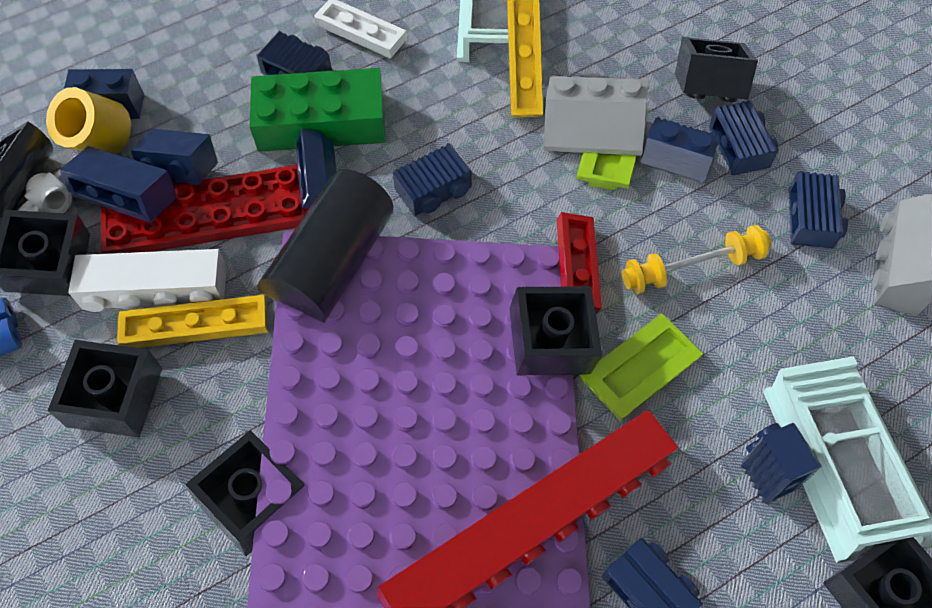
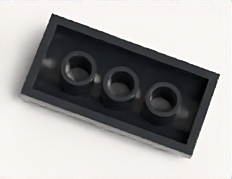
M29 121L4 135L0 140V226L4 211L15 210L26 193L27 182L40 172L53 152V145L49 138Z
M341 169L334 172L258 282V291L325 323L393 214V202L386 190L375 180L363 173L349 169Z

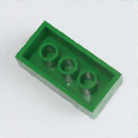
M380 68L251 76L249 128L257 151L296 149V139L301 129L322 132L333 142L334 146L386 143L384 94Z

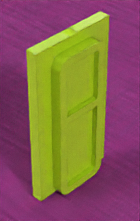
M583 152L576 180L587 181L590 186L609 190H616L619 187L629 189L637 155Z
M661 313L602 358L591 374L581 375L580 379L621 422L699 360L703 353Z

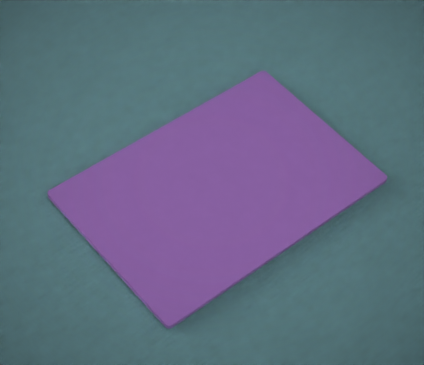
M286 231L283 234L282 247L293 231ZM379 236L325 323L282 302L276 301L263 443L270 449L272 461L280 465L285 464L305 486L290 498L292 484L262 454L260 467L262 488L257 498L256 516L271 503L284 505L254 531L247 608H384L376 596L378 586L579 455L573 375L517 376L509 310L517 287L561 286L558 246ZM584 517L576 522L579 529L561 543L554 537L544 544L543 547L546 552L528 566H525L522 560L509 569L512 576L501 585L491 590L486 584L476 591L474 595L477 600L468 608H590Z

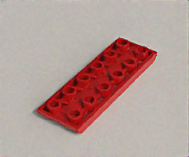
M298 165L204 179L199 185L188 183L173 184L177 198L151 223L101 206V253L154 252L296 228L308 211V209H302Z

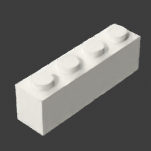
M219 249L75 255L68 293L82 310L90 312H100L103 309L110 308L135 310L140 307H161L221 300L225 296L227 266Z

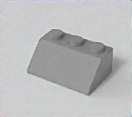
M550 76L546 97L544 151L643 155L649 79Z
M932 193L900 200L891 213H885L880 225V232L884 233V238L879 244L876 253V260L880 261V266L872 280V289L876 290L875 305L918 316L932 301Z

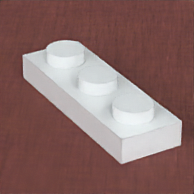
M328 0L314 15L317 26L390 59L407 40L406 30L339 0Z

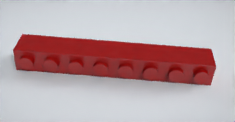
M648 409L378 586L376 596L384 608H468L477 600L474 593L487 584L491 590L495 589L512 576L509 570L512 566L521 560L525 566H528L546 552L543 545L554 537L561 543L579 529L576 522L588 515L591 521L596 519L611 507L608 500L619 494L622 499L626 498L642 486L639 481L641 477L649 473L654 478L670 467L672 463L668 458L678 449V446Z

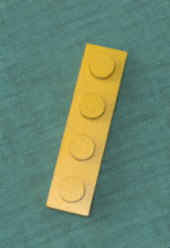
M507 0L511 118L543 117L539 0Z
M255 295L119 311L117 345L145 348L268 333L267 300L265 295Z

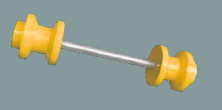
M752 225L747 228L746 235L741 236L738 231L728 232L725 237L726 248L664 265L657 253L649 254L647 263L640 265L635 259H631L626 262V269L622 270L623 282L628 290L632 289L638 295L644 293L645 285L653 283L658 289L665 287L667 284L666 272L727 254L736 266L745 264L749 255H752L757 260L764 259L771 248V239L767 231L762 230L758 225Z

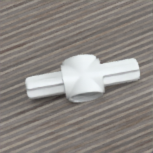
M60 170L55 175L48 172L47 174H36L30 178L26 184V194L24 195L28 201L18 210L50 213L66 212L71 206L72 195Z

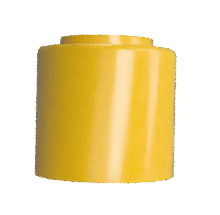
M77 87L66 88L57 93L47 111L46 125L50 137L56 144L68 149L81 152L87 146L117 154L126 146L131 134L130 116L121 103Z

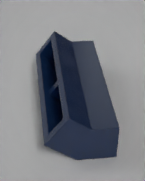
M301 129L296 139L302 209H309L337 169L333 142L322 132Z

